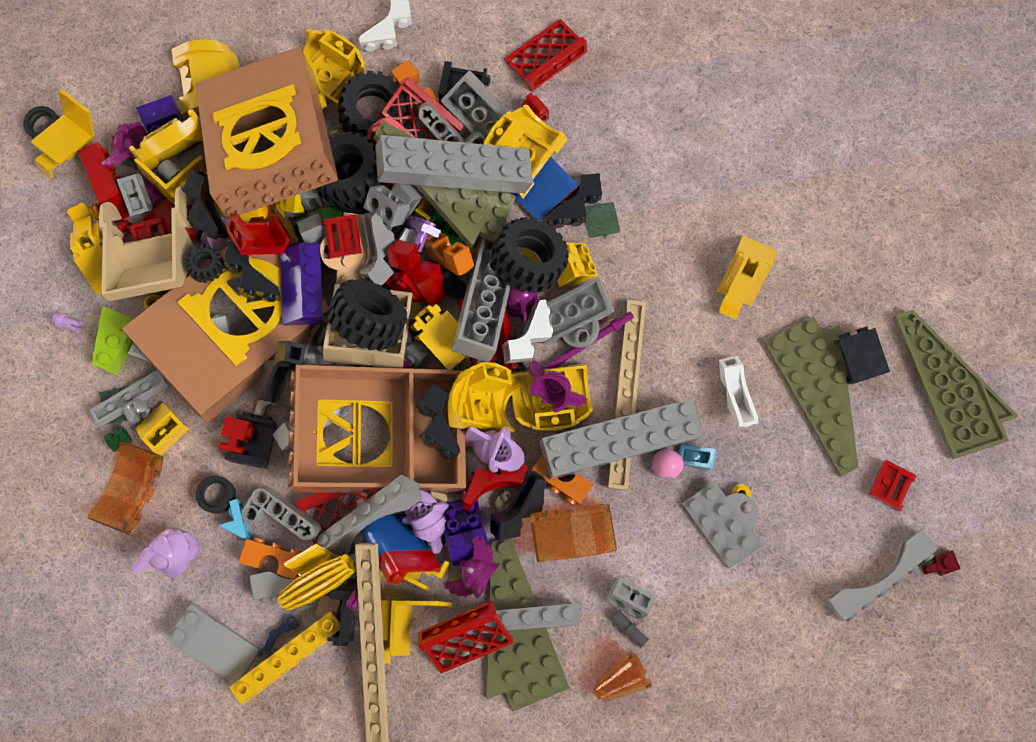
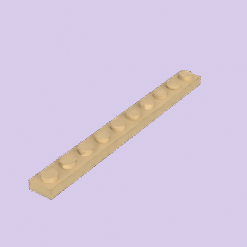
M626 301L625 314L631 311L634 318L623 326L614 419L635 414L646 302ZM631 458L609 464L607 488L628 490Z
M358 543L355 545L366 742H389L378 544Z

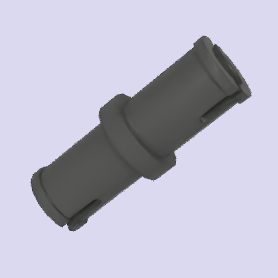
M620 610L611 619L624 631L623 634L625 636L628 635L640 649L649 640L636 627L637 624L635 622L632 623Z

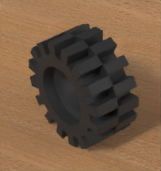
M207 244L206 248L203 245H199L200 249L194 247V252L189 251V256L185 258L187 261L185 265L192 278L196 279L197 282L202 280L203 283H207V279L213 282V277L218 279V273L222 274V269L225 267L219 251ZM205 259L212 260L210 266L198 268V264Z

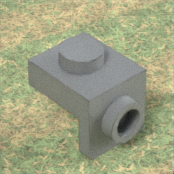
M416 340L406 348L404 360L411 362V369H418L420 363L429 357L432 352L421 340Z

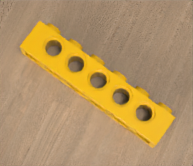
M330 611L231 685L229 688L239 703L244 704L250 701L328 642L327 637H334L340 633L341 620L334 611Z

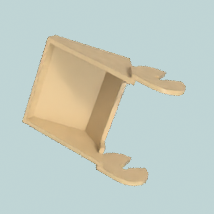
M184 186L178 187L175 191V208H172V234L123 243L124 234L116 226H113L111 222L122 219L119 211L111 202H105L100 206L99 228L103 233L102 296L105 299L113 301L183 286L188 273L185 258L189 256V251L194 252V246L185 227L193 228V224L187 220L190 210H187L186 205H192L194 201L188 198L189 195L182 191Z

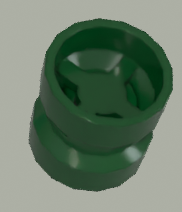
M124 426L117 428L114 434L108 433L104 436L107 445L113 452L119 450L121 445H128L132 442V438Z

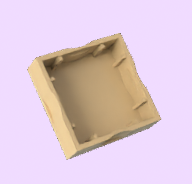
M335 283L333 296L340 284ZM390 290L393 295L399 298L400 302H403L407 311V323L392 347L381 351L359 348L358 345L347 342L348 340L345 338L342 339L338 332L332 329V324L328 323L323 346L324 361L379 368H403L412 307V293Z

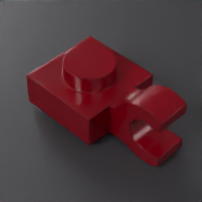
M953 550L934 556V563L922 567L925 575L938 571L940 576L961 569Z

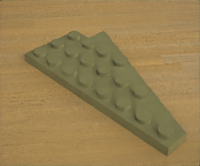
M384 120L374 136L376 142H378L381 135L414 138ZM415 185L470 248L474 245L478 235L495 243L516 199V196L509 192Z
M914 310L895 315L893 319L952 460L1009 441L1002 422L1017 418V414Z
M813 316L765 340L763 343L838 475L841 477L859 467L846 367L839 345L834 344V341L839 339L838 335H841V329L837 325L823 332Z
M512 539L493 542L491 544L493 562L501 564L490 577V601L495 605V611L538 607ZM546 628L509 631L514 639V643L488 654L487 699L506 692L513 712L570 688ZM498 634L494 638V640L498 641L506 639L505 636Z

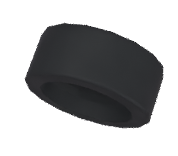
M38 106L28 111L23 120V127L32 139L40 134L33 130L37 119L43 116H50L53 124L60 118L54 110L49 107Z
M217 475L203 479L195 492L198 505L204 511L213 514L224 513L231 507L229 501L236 499L234 485L228 479ZM215 483L222 484L227 490V498L219 506H211L205 500L206 489Z

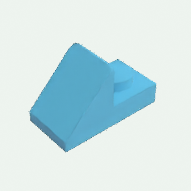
M681 444L679 455L683 458V466L696 467L706 472L713 468L717 450Z
M238 499L229 501L231 507L228 508L230 517L234 518V521L219 526L243 539H252L248 523L241 516L244 508L242 501Z

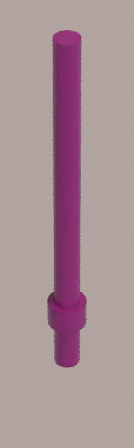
M631 311L619 319L615 318L610 321L608 326L599 331L593 343L614 330L618 331L622 328V325L632 320L634 316ZM573 347L541 368H555L587 347Z

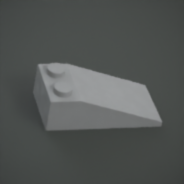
M470 70L441 100L472 133L482 132L485 138L492 127L506 114L484 84Z
M197 604L189 605L166 637L176 647L232 683L237 682L243 677L260 650Z

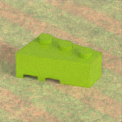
M102 306L92 365L114 376L118 375L132 345V342L128 339L122 328L131 322L132 318Z

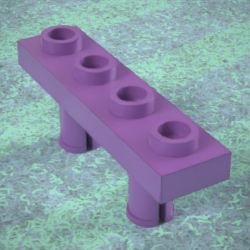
M411 215L403 224L405 228L416 233L412 243L417 244L419 252H422L428 236L430 237L431 235L438 238L441 231L435 228L436 224Z

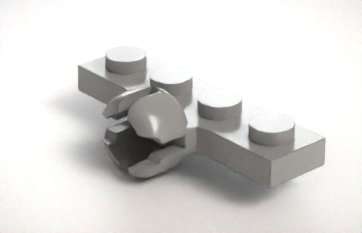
M156 370L89 411L99 427L104 426L123 414L129 422L137 423L141 421L138 413H141L144 419L149 415L150 410L146 401L169 386L164 377Z

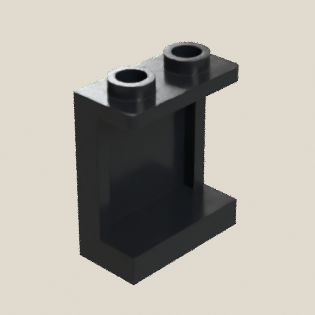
M444 62L438 90L439 102L469 70L452 67V62ZM484 68L483 72L470 70L485 87L489 86L491 76L488 75L487 68Z
M868 326L856 329V334L850 335V332L838 335L839 339L834 341V344L839 345L849 375L847 376L848 384H855L890 372L876 328L868 329Z
M243 412V415L236 414L237 419L249 421L253 424L254 433L252 438H249L248 443L238 441L237 446L244 447L243 454L226 452L225 460L267 469L274 442L273 434L277 430L278 424L273 421L272 417L268 416L256 418L254 414Z
M330 591V599L342 600L340 636L327 637V641H331L332 646H348V642H353L356 610H351L346 606L352 591Z

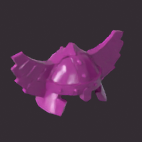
M139 122L134 124L125 123L117 127L118 132H115V135L112 136L113 140L111 142V147L114 148V151L106 160L102 161L103 167L116 165L121 161L124 162L126 159H136L129 150V147L141 148L140 143L147 136L142 124Z
M510 287L507 305L509 306L507 314L521 317V321L526 322L532 307L538 303L537 291L535 293H528L526 290L521 292L516 287Z
M532 360V362H529V374L534 379L530 387V395L539 394L543 399L541 401L542 404H546V402L553 404L554 413L563 410L567 404L574 407L586 404L587 398L584 395L571 391L572 387L569 379L564 374L557 371L545 372L537 361Z
M476 536L472 539L474 544L473 558L460 562L462 568L461 578L456 581L447 582L445 589H449L450 593L457 594V596L467 597L474 594L478 599L488 585L486 583L501 564L493 562V551H491L489 544L487 545L484 539H479Z

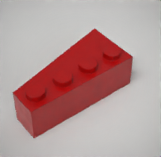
M97 141L78 150L100 206L105 202H111L115 205L122 219L113 221L114 223L130 217L117 179H120V177L115 172V165L113 164L109 167L102 166V161L110 156L108 149L102 147Z

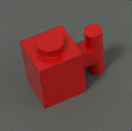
M529 93L521 107L528 105L543 122L549 119L548 108L537 95L534 96L532 93Z
M226 416L221 435L229 438L228 443L220 442L219 449L243 454L244 447L237 446L238 441L248 443L249 438L251 439L254 433L253 424L249 421Z

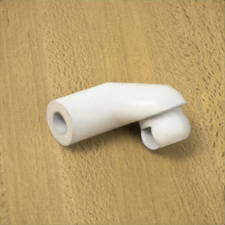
M258 400L254 415L262 417L268 405H277V403Z

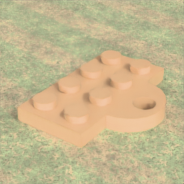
M343 212V216H347V215H352V214H353V213H345V212ZM355 214L362 254L328 259L327 254L324 252L327 238L325 237L321 242L320 257L327 267L337 270L336 284H342L351 279H362L358 272L364 267L367 260V247L361 221L363 215ZM333 232L336 251H340L338 232Z

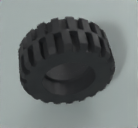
M368 70L366 74L360 72L357 73L356 78L353 76L349 78L348 83H345L342 87L337 109L339 122L343 123V130L345 132H353L354 135L355 133H360L363 136H367L369 127L377 121L364 118L356 108L357 101L365 96H376L387 103L399 87L400 82H394L393 76L389 74L384 76L383 72L378 71L376 74L373 73V70ZM403 91L399 94V102L408 103L407 94ZM409 105L400 106L402 117L408 116ZM396 106L390 107V116L392 118L398 117ZM402 119L403 127L405 126L407 119Z
M346 132V134H336V137L333 138L329 137L336 172L349 162L361 161L363 163L359 171L352 177L326 184L317 189L326 201H329L334 206L338 205L339 208H346L347 206L356 208V205L359 204L362 206L365 204L370 187L385 184V182H378L376 144L369 137L363 136L360 133H355L354 135L353 132Z
M522 217L512 220L504 226L492 248L491 254L492 263L495 265L494 269L497 274L500 273V278L503 281H507L512 288H518V291L524 292L526 290L528 293H535L536 291L544 292L546 289H550L557 282L568 264L569 251L566 250L568 247L566 241L562 240L563 236L561 233H557L555 231L556 228L547 225L546 221H538L537 218L532 217L528 219V217ZM517 247H524L534 251L541 258L542 263L529 261L519 252Z
M351 279L340 284L327 309L329 324H332V329L337 331L342 339L345 338L350 344H356L359 348H368L371 351L375 349L381 351L392 347L407 323V311L403 302H400L399 298L393 295L390 290L368 280Z

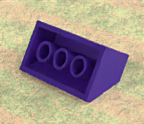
M299 243L286 248L284 254H280L283 326L323 324L320 243Z

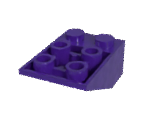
M169 95L136 107L147 134L152 133L175 118L182 123L184 122L174 95ZM193 145L185 149L184 151L193 148Z
M461 499L448 502L449 507L443 513L446 520L444 532L453 566L460 565L461 561L473 558L474 544L472 539L476 536L479 539H484L487 545L489 544L478 500L473 505L471 511L463 509L464 502Z

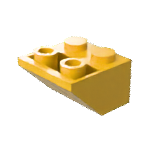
M566 243L569 258L567 267L557 280L559 287L573 286L598 277L596 266L591 259L586 244Z
M164 401L135 428L145 444L160 456L190 429Z

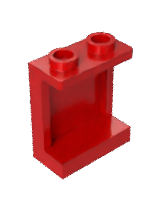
M231 214L226 230L241 255L284 254L289 244V237L274 214H270L266 223H244L239 214Z

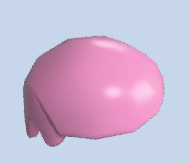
M661 449L654 454L652 470L659 477L675 478L682 472L683 458L676 451Z

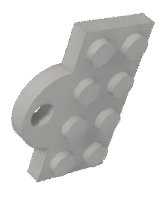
M597 277L547 302L550 309L549 322L552 325L553 333L552 337L545 341V344L550 345L563 338L567 344L573 347L584 348L596 340L599 334L598 320L614 313L601 278ZM582 332L587 333V340L585 342H581L579 339Z
M713 481L682 503L729 569L762 547L751 531L758 520V507L755 501L748 495L734 493L726 497L718 484ZM747 501L752 504L751 512L744 513L741 511L740 506L743 502Z

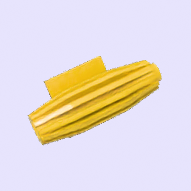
M318 544L310 546L307 550L295 555L284 563L285 567L297 572L299 577L278 594V604L285 610H292L317 600L337 588L355 573L356 566L349 555L337 556Z

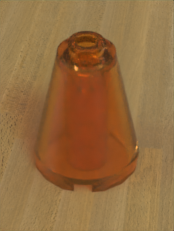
M631 649L594 683L595 688L593 692L598 700L602 699L606 702L652 687V682L650 678L646 680L645 675L647 671L635 653L633 654Z

